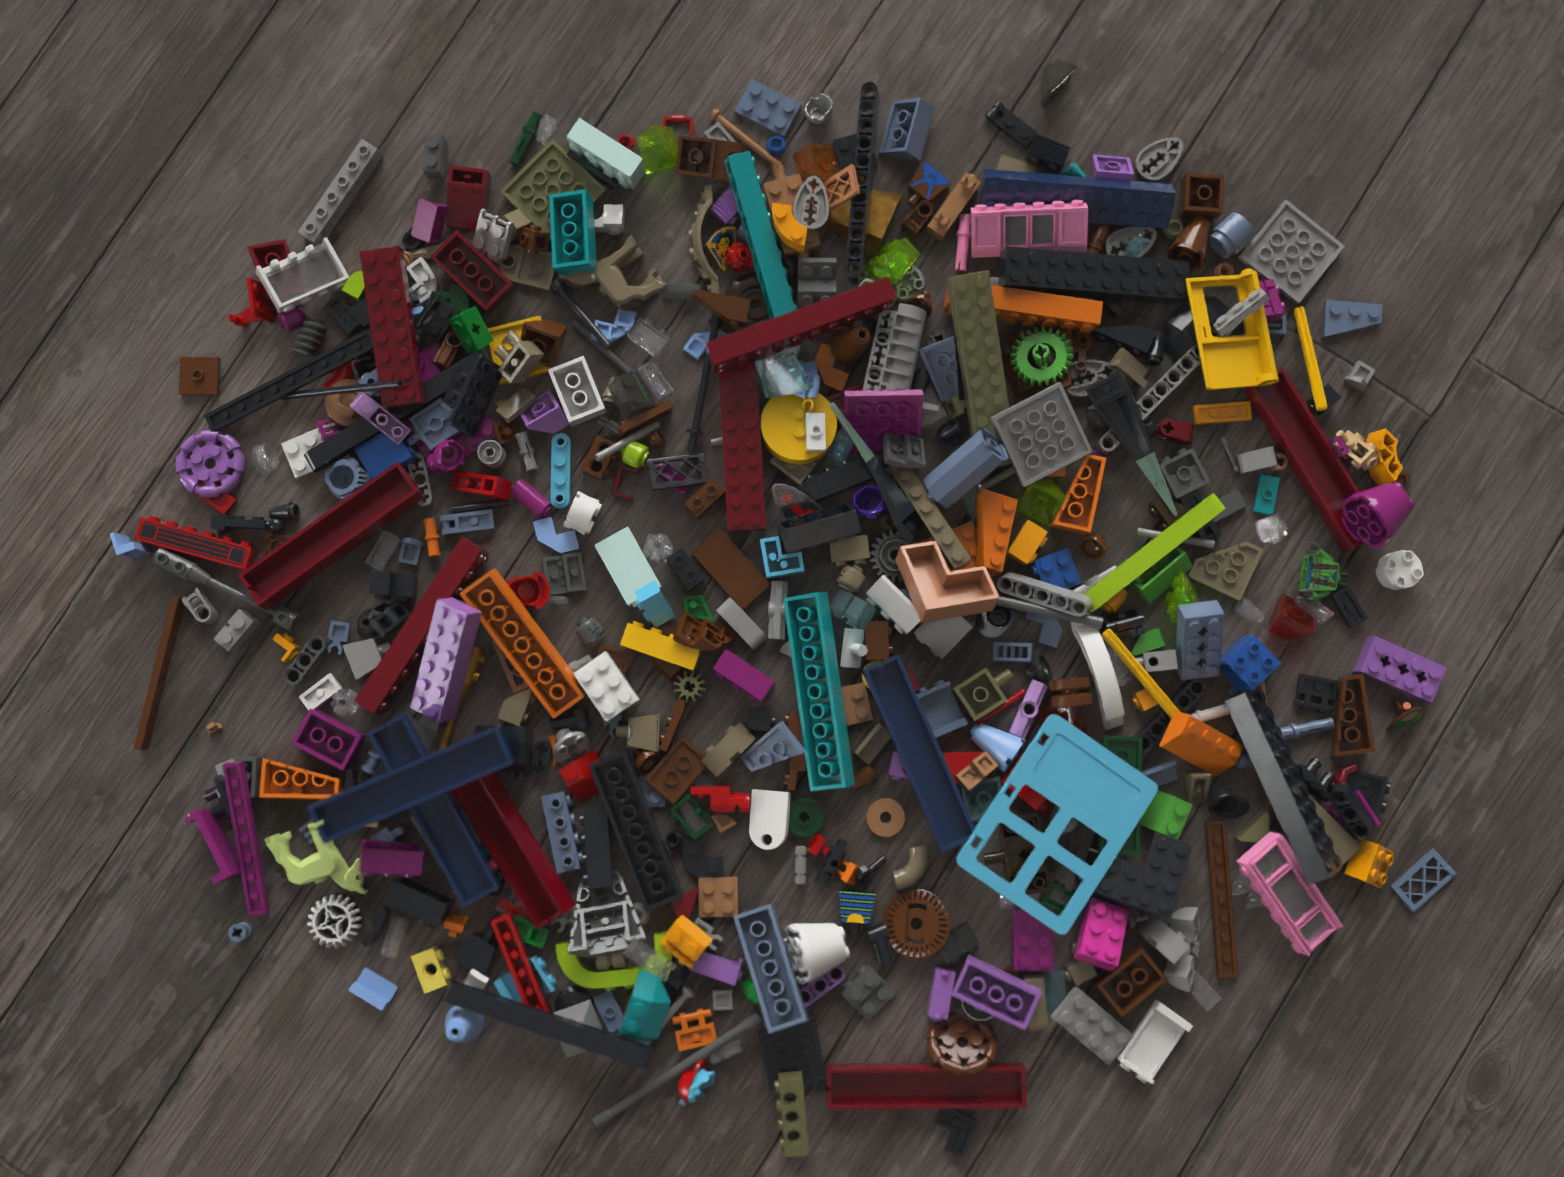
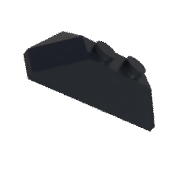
M1204 295L1210 328H1212L1216 320L1220 316L1225 315L1229 308L1216 296ZM1189 299L1183 302L1164 321L1163 350L1176 362L1197 343Z

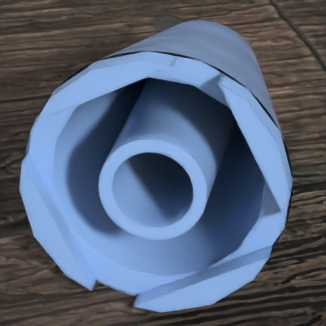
M984 723L980 725L975 724L970 732L972 734L971 739L983 752L987 751L999 765L998 768L1004 773L1019 755V749H1022L1026 743V740Z
M457 1006L452 1007L445 1018L446 1036L454 1042H471L482 1033L484 1028L483 1015Z

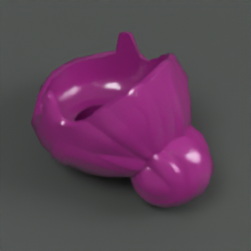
M444 440L435 448L433 454L427 457L426 464L431 470L441 469L442 471L450 472L456 469L457 466L464 465L465 448L457 440Z

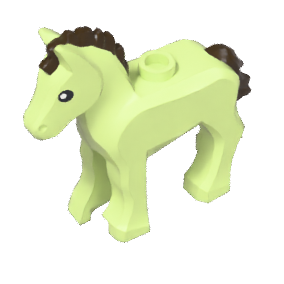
M323 820L307 825L317 852L303 860L291 854L290 839L292 835L290 831L281 835L277 833L265 838L267 847L274 854L276 862L280 864L275 867L276 873H280L281 878L288 884L303 885L313 881L317 884L325 881L326 876H331L337 888L342 889V892L348 895H362L369 891L366 888L368 882L365 881V875L359 871V858L349 868L340 851L335 846L334 840L325 844L322 843L316 827L323 824Z

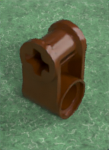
M928 201L918 203L913 211L903 220L900 228H905L915 239L932 217V204ZM925 208L929 213L922 215L919 210Z

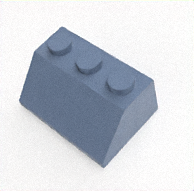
M921 97L893 101L879 154L906 162L919 161L935 108Z

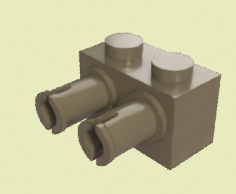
M512 330L504 337L513 347L511 353L504 345L497 347L494 353L503 361L499 372L509 383L525 382L544 353L533 341H522Z

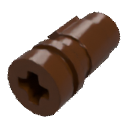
M1096 223L1089 243H1087V253L1103 254V246L1111 229L1108 224Z

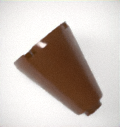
M1204 216L1194 217L1167 251L1168 258L1170 259L1171 256L1173 260L1190 262V270H1193L1194 267L1200 269L1206 257L1211 226L1209 220Z
M864 326L839 328L830 339V351L833 357L842 364H853L860 361L866 352L870 340L869 330Z

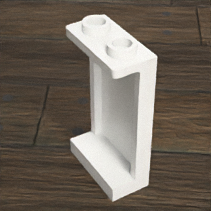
M1156 999L1132 1033L1134 1036L1117 1055V1058L1121 1061L1119 1065L1128 1072L1132 1069L1137 1073L1135 1077L1146 1084L1148 1081L1153 1084L1155 1082L1153 1077L1185 1030L1189 1032L1193 1025Z

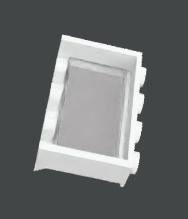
M327 237L323 238L322 244L315 247L310 244L305 247V251L298 254L291 252L282 261L272 260L270 266L263 269L260 265L256 266L255 272L278 313L283 311L288 313L295 309L294 306L299 304L306 305L317 296L319 298L325 297L333 289L341 290L349 278Z

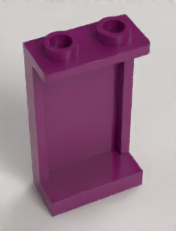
M205 808L202 810L197 809L187 814L188 818L183 820V823H197L221 870L220 873L210 877L213 883L217 884L228 881L241 874L238 856L219 819L214 818L212 815V810H206Z

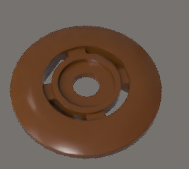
M911 889L898 894L889 903L884 913L883 923L885 922L889 933L890 945L896 952L905 957L922 959L932 956L945 945L951 929L949 911L937 895L927 890ZM915 904H921V905L926 906L927 909H926V910L921 909V908H912V909H910L909 906L915 905ZM914 918H920L923 922L919 930H915L911 926ZM908 937L914 940L924 939V942L916 944L911 943L906 939Z

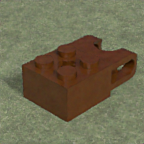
M679 134L675 174L730 181L724 161L732 154L745 152L746 145L739 142ZM700 152L701 159L697 162L694 157Z

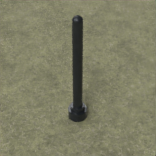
M562 279L553 281L549 287L550 290L565 300L605 349H611V343L569 295L566 284Z

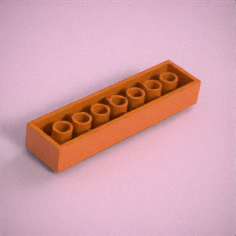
M991 285L996 319L1004 320L1003 322L1005 323L1021 322L1024 326L1041 325V328L1043 326L1045 329L1055 327L1059 328L1060 331L1072 328V330L1078 331L1079 334H1089L1100 325L1103 301ZM947 286L945 291L943 311H946L949 315H952L949 290Z
M496 568L490 570L459 593L467 605L482 612L480 622L553 719L586 696L587 693L574 676V672Z

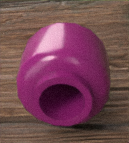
M294 306L295 309L288 313L283 311L276 314L280 327L282 329L285 328L287 331L303 327L304 319L307 318L303 307Z

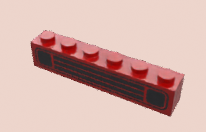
M150 515L148 519L140 518L134 537L135 540L244 570L254 564L258 551L252 548L251 543L241 541L240 544L233 543V538L222 536V539L215 538V533L204 531L203 534L197 533L196 528L185 526V529L179 528L178 523L168 520L166 524L161 523L160 518Z
M513 910L495 917L490 922L522 1002L554 1013L538 971L531 961L532 956L526 942H524L525 939Z

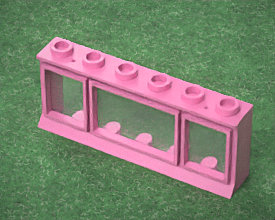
M1269 832L1236 861L1241 867L1240 872L1249 879L1251 888L1259 894L1261 903L1270 910L1272 919L1280 925L1282 934L1291 941V947L1298 954L1302 953L1310 956V953L1336 929L1344 927L1316 884L1308 885L1293 850L1283 835Z

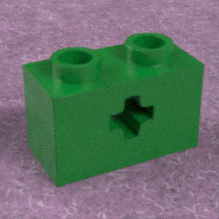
M476 306L463 310L449 319L467 354L478 351L494 341Z

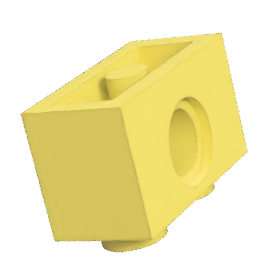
M437 945L411 956L424 994L450 983L451 973L448 967L445 968L443 951L438 949ZM429 964H434L436 966V973H431L429 971Z

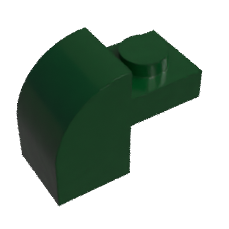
M450 284V292L446 289H437L436 293L460 311L473 307L470 297L460 286Z

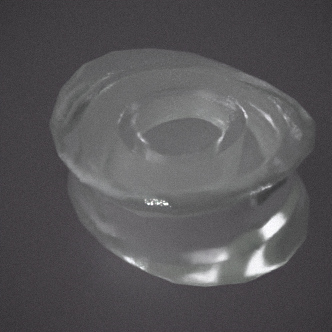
M264 442L253 447V464L261 474L267 475L278 468V455L271 443Z

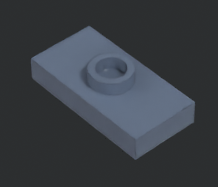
M612 990L604 991L594 996L593 1000L608 1031L613 1033L618 1030L624 1014Z

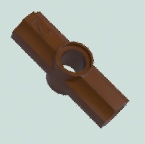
M453 327L446 335L444 343L432 362L436 368L442 371L451 366L462 348V343ZM454 341V342H456V343H458V344H457V345H451V344H449V342Z

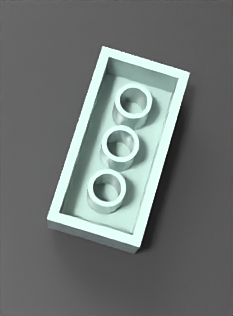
M580 118L567 135L569 146L574 152L588 160L596 168L602 169L603 173L608 177H614L619 180V184L625 188L630 187L634 190L646 172L642 157Z

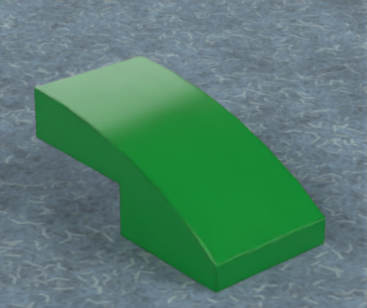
M515 914L525 939L524 942L543 949L550 929L544 926L536 929L531 920Z

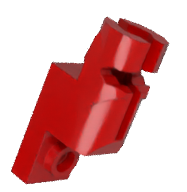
M730 785L691 786V795H695V798H707V794H710L711 810L716 813H734L736 805L740 808V813L750 812V794L734 791L733 794H730Z

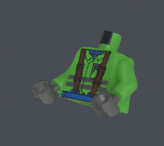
M1308 542L1310 550L1306 549L1305 553L1311 554L1303 556L1299 592L1304 593V598H1301V601H1317L1328 596L1330 591L1336 590L1337 584L1346 585L1348 574L1338 573L1339 564L1334 562V559L1321 549L1318 543Z

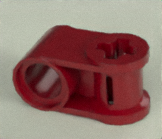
M1166 419L1156 426L1157 432L1155 435L1161 440L1190 445L1194 424Z

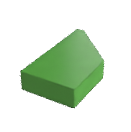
M1156 628L1139 635L1130 653L1136 656L1165 646L1160 629Z

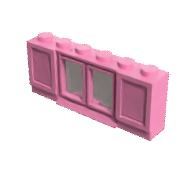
M1073 200L1071 203L1053 201L1052 204L1034 202L1033 205L1014 203L1013 206L995 204L994 207H987L983 204L976 205L975 208H971L972 258L999 257L1000 251L1006 246L1087 253L1088 206L1082 200Z

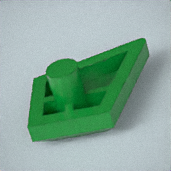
M703 595L683 597L685 611L697 619L703 620L706 618L711 622L714 621Z

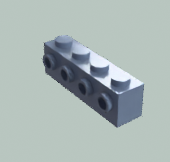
M567 791L541 796L557 874L580 869L583 863V852H579L578 848L580 837L579 833H575L574 829L576 817L574 813L571 814L570 806H572L571 795L567 794Z

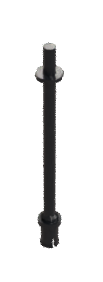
M713 312L711 319L708 321L711 327L709 341L717 339L718 329L723 327L724 323ZM707 353L691 429H686V432L690 434L688 452H695L697 436L703 435V432L699 430L711 370V363Z

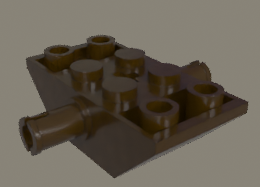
M1038 813L1016 815L1041 832ZM999 823L1001 849L998 852L983 853V857L987 859L984 860L985 866L1002 863L1006 881L1011 883L1030 856L1034 845L1003 823ZM1022 849L1027 852L1024 858L1019 856V853H1022ZM1045 860L1025 890L1026 895L1050 891Z

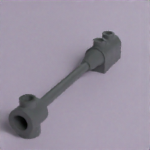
M161 547L153 557L152 563L187 581L210 585L273 616L274 624L289 631H293L300 620V614L284 606H280L278 610L273 607L268 610L259 607L252 597L213 579L212 576L200 568L202 565L170 549Z

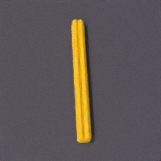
M1297 307L1293 313L1316 410H1326L1327 401L1304 307Z
M1111 629L1105 630L1101 634L1102 638L1172 719L1175 711L1180 712L1179 709Z

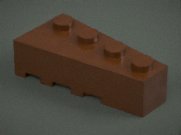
M1364 674L1338 677L1339 685L1335 704L1330 755L1344 756L1375 752Z

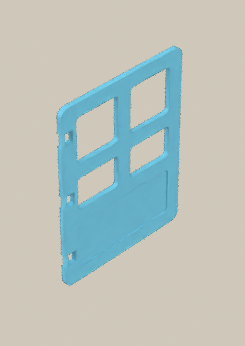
M1052 714L1047 717L1040 731L1026 749L968 841L962 847L956 857V862L961 868L1056 933L1066 934L1155 797L1158 786L1151 779L1060 716ZM1045 734L1048 736V739L1042 746L1038 741ZM1011 784L1015 789L1010 797H1008L1004 793ZM1023 785H1028L1059 808V811L1044 833L1039 832L1009 810V806ZM1072 818L1077 819L1107 841L1092 866L1087 865L1057 843L1058 838ZM999 823H1003L1034 845L1030 856L1011 883L1002 879L976 859ZM976 836H978L982 840L975 849L971 844ZM1047 856H1051L1082 878L1081 884L1060 916L1055 915L1025 894L1027 886Z

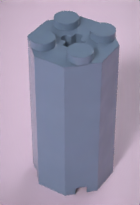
M983 428L923 479V483L928 490V497L932 501L940 503L945 509L950 508L1009 458L1003 444L998 445L995 442L998 438L987 429Z

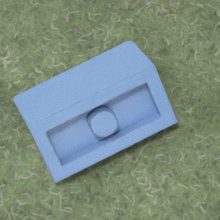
M110 533L117 556L135 559L151 553L147 545L131 542L128 536Z
M366 967L357 981L352 983L348 991L382 1011L390 1003L398 986Z

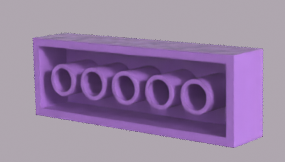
M453 597L437 599L410 708L438 723L454 720L482 614L481 611Z

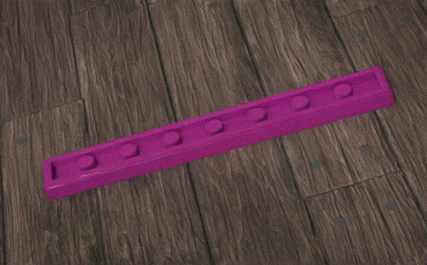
M244 761L224 763L222 767L248 916L268 914L270 910Z

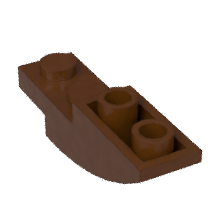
M790 711L789 715L785 714L784 723L804 748L799 720L794 711ZM805 753L787 759L786 765L790 766L789 773H785L784 785H787L788 790H795L797 772H805Z

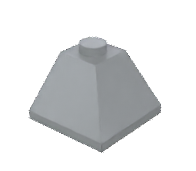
M591 1000L554 1012V1014L603 1030ZM560 1041L567 1058L586 1051L585 1049Z

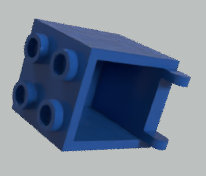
M1255 635L1239 637L1221 655L1220 671L1234 685L1228 691L1232 695L1237 690H1254L1281 662Z

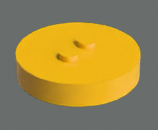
M781 391L767 402L762 412L760 424L763 443L773 456L786 463L802 465L820 459L829 451L836 435L837 418L829 406L830 402L820 393L817 394V398L813 401L816 407L814 413H825L826 451H806L805 414L811 413V406H808L805 412L802 404L808 397L804 399Z

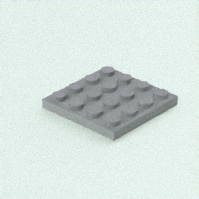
M1285 200L1238 259L1253 269V271H1257V274L1264 280L1274 279V283L1279 286L1280 292L1297 305L1345 246L1294 205Z
M1061 382L990 417L1023 487L1093 452Z

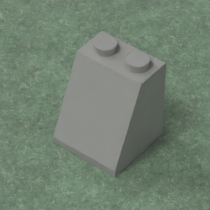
M971 614L925 622L915 630L914 634L918 641L930 647V651L935 656L943 659L973 628L977 615Z

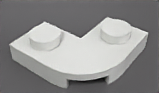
M420 257L406 267L416 281L412 289L420 299L421 303L417 304L418 306H422L429 301L431 292H436L438 286L436 275L424 258Z

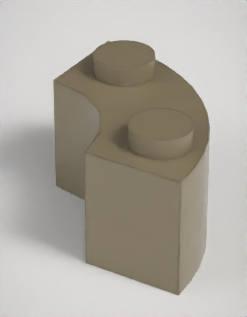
M740 722L735 727L731 725L724 732L726 736L715 747L711 744L704 751L706 756L701 761L716 777L756 739Z

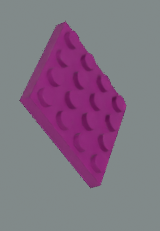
M923 390L845 391L844 417L872 453H884L882 437L886 432L901 438L906 433L921 437ZM844 428V454H861Z

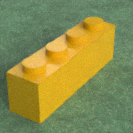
M633 621V624L627 623L620 643L621 646L693 671L695 670L702 650L689 648L672 639L673 634L667 637L662 635L663 631L652 627L650 631L644 629V624Z

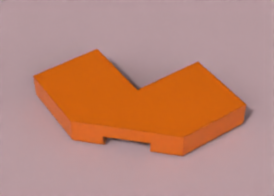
M821 343L814 362L818 366L822 381L825 386L842 392L849 374L832 367L835 358L831 354V347Z

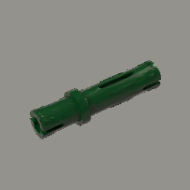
M532 111L527 124L523 126V132L508 161L511 165L519 167L533 136L535 137L537 134L536 130L543 118L541 114Z

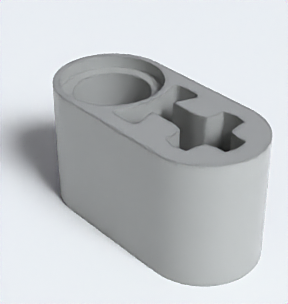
M1274 447L1262 448L1237 455L1241 474L1278 466Z

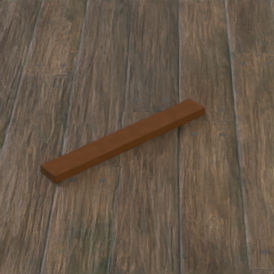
M172 597L170 600L134 744V749L137 750L149 749L184 609V603L181 598Z
M1226 820L1204 821L1217 978H1238Z

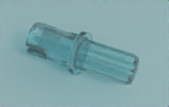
M1141 234L1129 240L1128 246L1125 249L1128 256L1130 254L1135 256L1137 252L1142 250L1145 239L1142 238Z

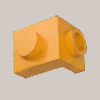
M277 633L273 640L287 650L281 661L284 663L293 662L299 654L298 651L301 647L293 642L295 639L289 634Z

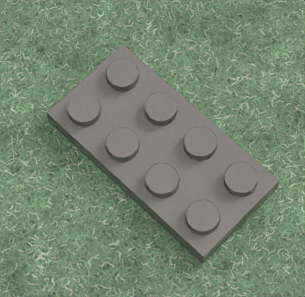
M1076 985L1051 1014L1054 1020L1107 1065L1112 1063L1134 1036Z

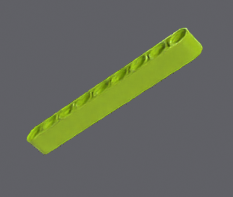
M1214 493L1206 497L1083 593L1092 600V607L1089 611L1091 613L1221 513L1226 507Z

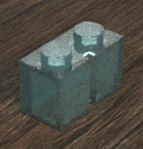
M842 588L839 589L829 605L830 609L834 612L833 616L841 621L844 618L847 619L846 623L854 628L859 626L865 629L877 611L868 602L857 596L854 597L853 594Z

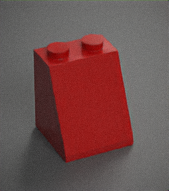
M1023 754L1018 755L1014 760L1012 768L1010 770L1007 769L1003 773L1002 780L1000 781L1003 786ZM1010 784L1008 790L1013 792L1015 787ZM1023 785L1017 794L1021 801L1042 818L1054 805V803L1028 785Z

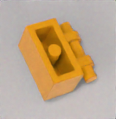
M682 915L673 923L665 934V938L660 942V945L665 948L668 954L671 953L679 959L678 962L680 964H685L691 969L695 961L704 953L713 939Z

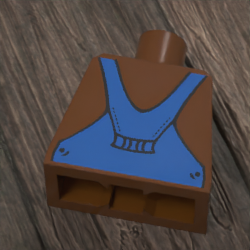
M924 159L908 185L907 191L911 196L906 202L912 208H915L921 201H928L932 204L949 190L952 181Z

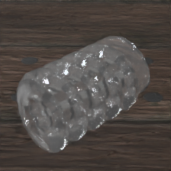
M1107 649L1118 686L1129 685L1128 682L1132 680V677H1127L1126 675L1131 671L1124 669L1126 665L1113 649Z

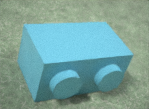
M655 580L634 591L638 598L635 600L640 610H645L643 615L648 623L652 622L655 628L675 617Z

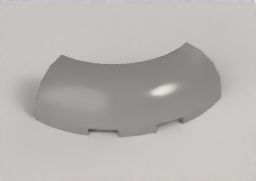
M1197 907L1178 909L1172 914L1170 920L1171 929L1176 934L1178 931L1188 939L1186 943L1190 948L1175 964L1167 962L1164 975L1172 986L1186 992L1191 990L1196 972L1194 970L1195 958H1198L1200 942L1196 941L1198 930H1200V918Z

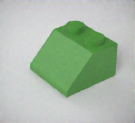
M1158 790L1140 818V825L1178 840L1193 805Z

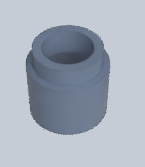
M1232 212L1212 230L1208 242L1216 254L1227 259L1230 256H1235L1255 237V231L1247 219L1238 213Z

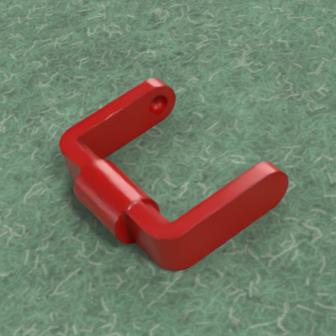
M684 115L664 117L663 139H666V122H690V136H693V119L691 117H684Z

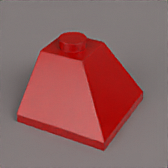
M595 750L559 769L566 785L579 803L599 792L589 768V764L592 761L600 759Z

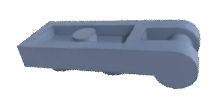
M492 509L440 516V522L443 523V529H441L443 536L495 529L494 511ZM451 521H455V527L451 528Z

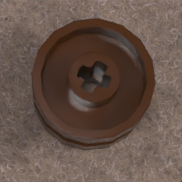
M1091 677L1048 681L1050 691H1062V695H1055L1050 698L1051 708L1082 707V705L1094 704L1092 693L1080 692V689L1092 687Z

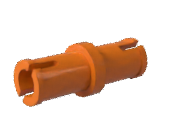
M435 518L423 520L426 534L424 541L427 542L429 558L441 556L438 542L440 536L437 534Z

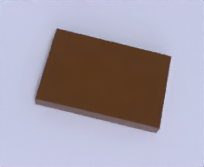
M681 736L644 781L674 806L706 768L701 761L705 755Z

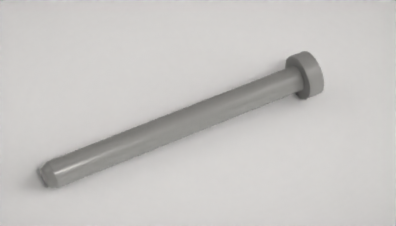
M686 985L681 989V995L669 1008L663 1027L688 997L692 998L695 995ZM653 1040L645 1042L643 1044L649 1045Z

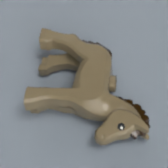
M632 235L629 236L620 250L596 262L597 271L568 275L559 274L563 282L568 287L572 286V289H586L596 283L601 284L598 288L604 297L608 295L613 303L623 311L635 310V307L641 308L645 306L642 300H647L651 296L668 289L654 268L649 271L647 279L640 286H628L621 270L644 256Z

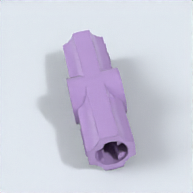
M1033 679L1031 680L1023 701L1018 707V712L1009 733L1025 739L1031 723L1038 713V707L1046 692L1047 685ZM1026 704H1030L1033 708L1032 713L1029 715L1024 712Z

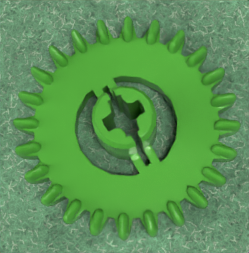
M1044 326L1041 332L1035 327L1034 334L1027 330L1028 337H1025L1023 334L1020 335L1022 342L1015 340V344L1018 347L1012 346L1014 353L1010 354V358L1013 359L1010 364L1016 366L1013 368V372H1019L1017 377H1024L1023 381L1025 383L1031 380V385L1038 382V386H1042V383L1045 382L1048 386L1050 380L1056 383V377L1062 379V372H1069L1066 367L1072 366V362L1069 360L1074 358L1073 354H1070L1073 352V347H1069L1071 344L1070 340L1065 341V334L1059 337L1060 330L1053 334L1052 327H1050L1048 332H1046ZM1047 346L1051 347L1056 353V359L1050 367H1047L1051 360L1050 350ZM1039 347H1041V352H1042V354L1044 355V356H1043V360H1044V366H1045V367H1043L1042 358H1041L1040 355H1039V354H1040ZM1032 349L1034 363L1041 367V369L1034 368L1028 362V355Z

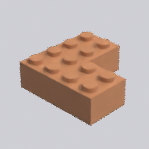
M936 541L900 546L895 561L921 623L994 610L999 595L985 566L949 572Z

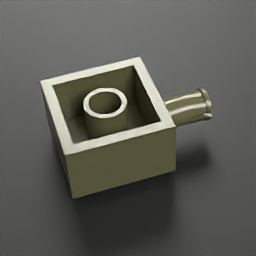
M983 668L951 690L971 721H976L1007 701L1001 691V687L1015 678L1009 669H1006V671L994 678L987 668Z

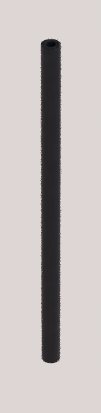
M401 380L301 390L295 391L280 400L402 388L403 383Z

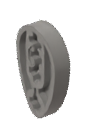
M1176 137L1165 138L1143 148L1134 161L1136 175L1144 182L1157 183L1163 180L1171 172L1181 156L1183 149L1182 140ZM1175 144L1177 145V148H1176V149H1173V150H1170V151H1169V149H1170V147H1171L1172 145H1173V146H1174ZM1157 156L1163 157V160L1158 161L1155 167L1152 166L1148 172H1142V169L1147 168L1150 162H1154Z
M817 176L809 177L802 184L792 207L794 219L800 225L808 227L807 232H815L821 229L829 215L827 192L821 179ZM812 182H814V183H815V186H817V187L814 189L813 194H812V186H811V183H812ZM809 200H812L813 204H815L812 208V213L814 214L811 217V222H813L811 226L807 225L808 213H805L809 209Z
M1130 226L1117 230L1108 237L1104 245V254L1111 255L1112 248L1116 251L1119 249L1120 244L1124 247L1130 241L1135 243L1133 248L1129 246L1126 248L1125 253L1121 250L1117 255L1142 257L1153 245L1157 237L1156 230L1151 227ZM1145 232L1146 234H1151V237L1149 239H1142V237L1145 235Z
M1085 360L1087 363L1086 371L1078 373L1075 370L1077 362L1075 361L1072 363V380H1075L1077 375L1083 378L1086 376V373L1092 375L1093 378L1090 382L1088 379H1085L1081 384L1074 382L1071 388L1065 389V392L1074 398L1087 397V388L1116 372L1108 366L1109 363ZM1080 364L1078 368L1082 369L1084 365ZM1105 368L1107 371H1111L1108 377L1106 374H1100Z

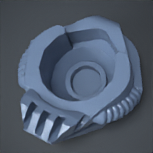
M352 457L342 458L334 463L325 473V483L328 485L331 493L340 500H344L370 481V475Z

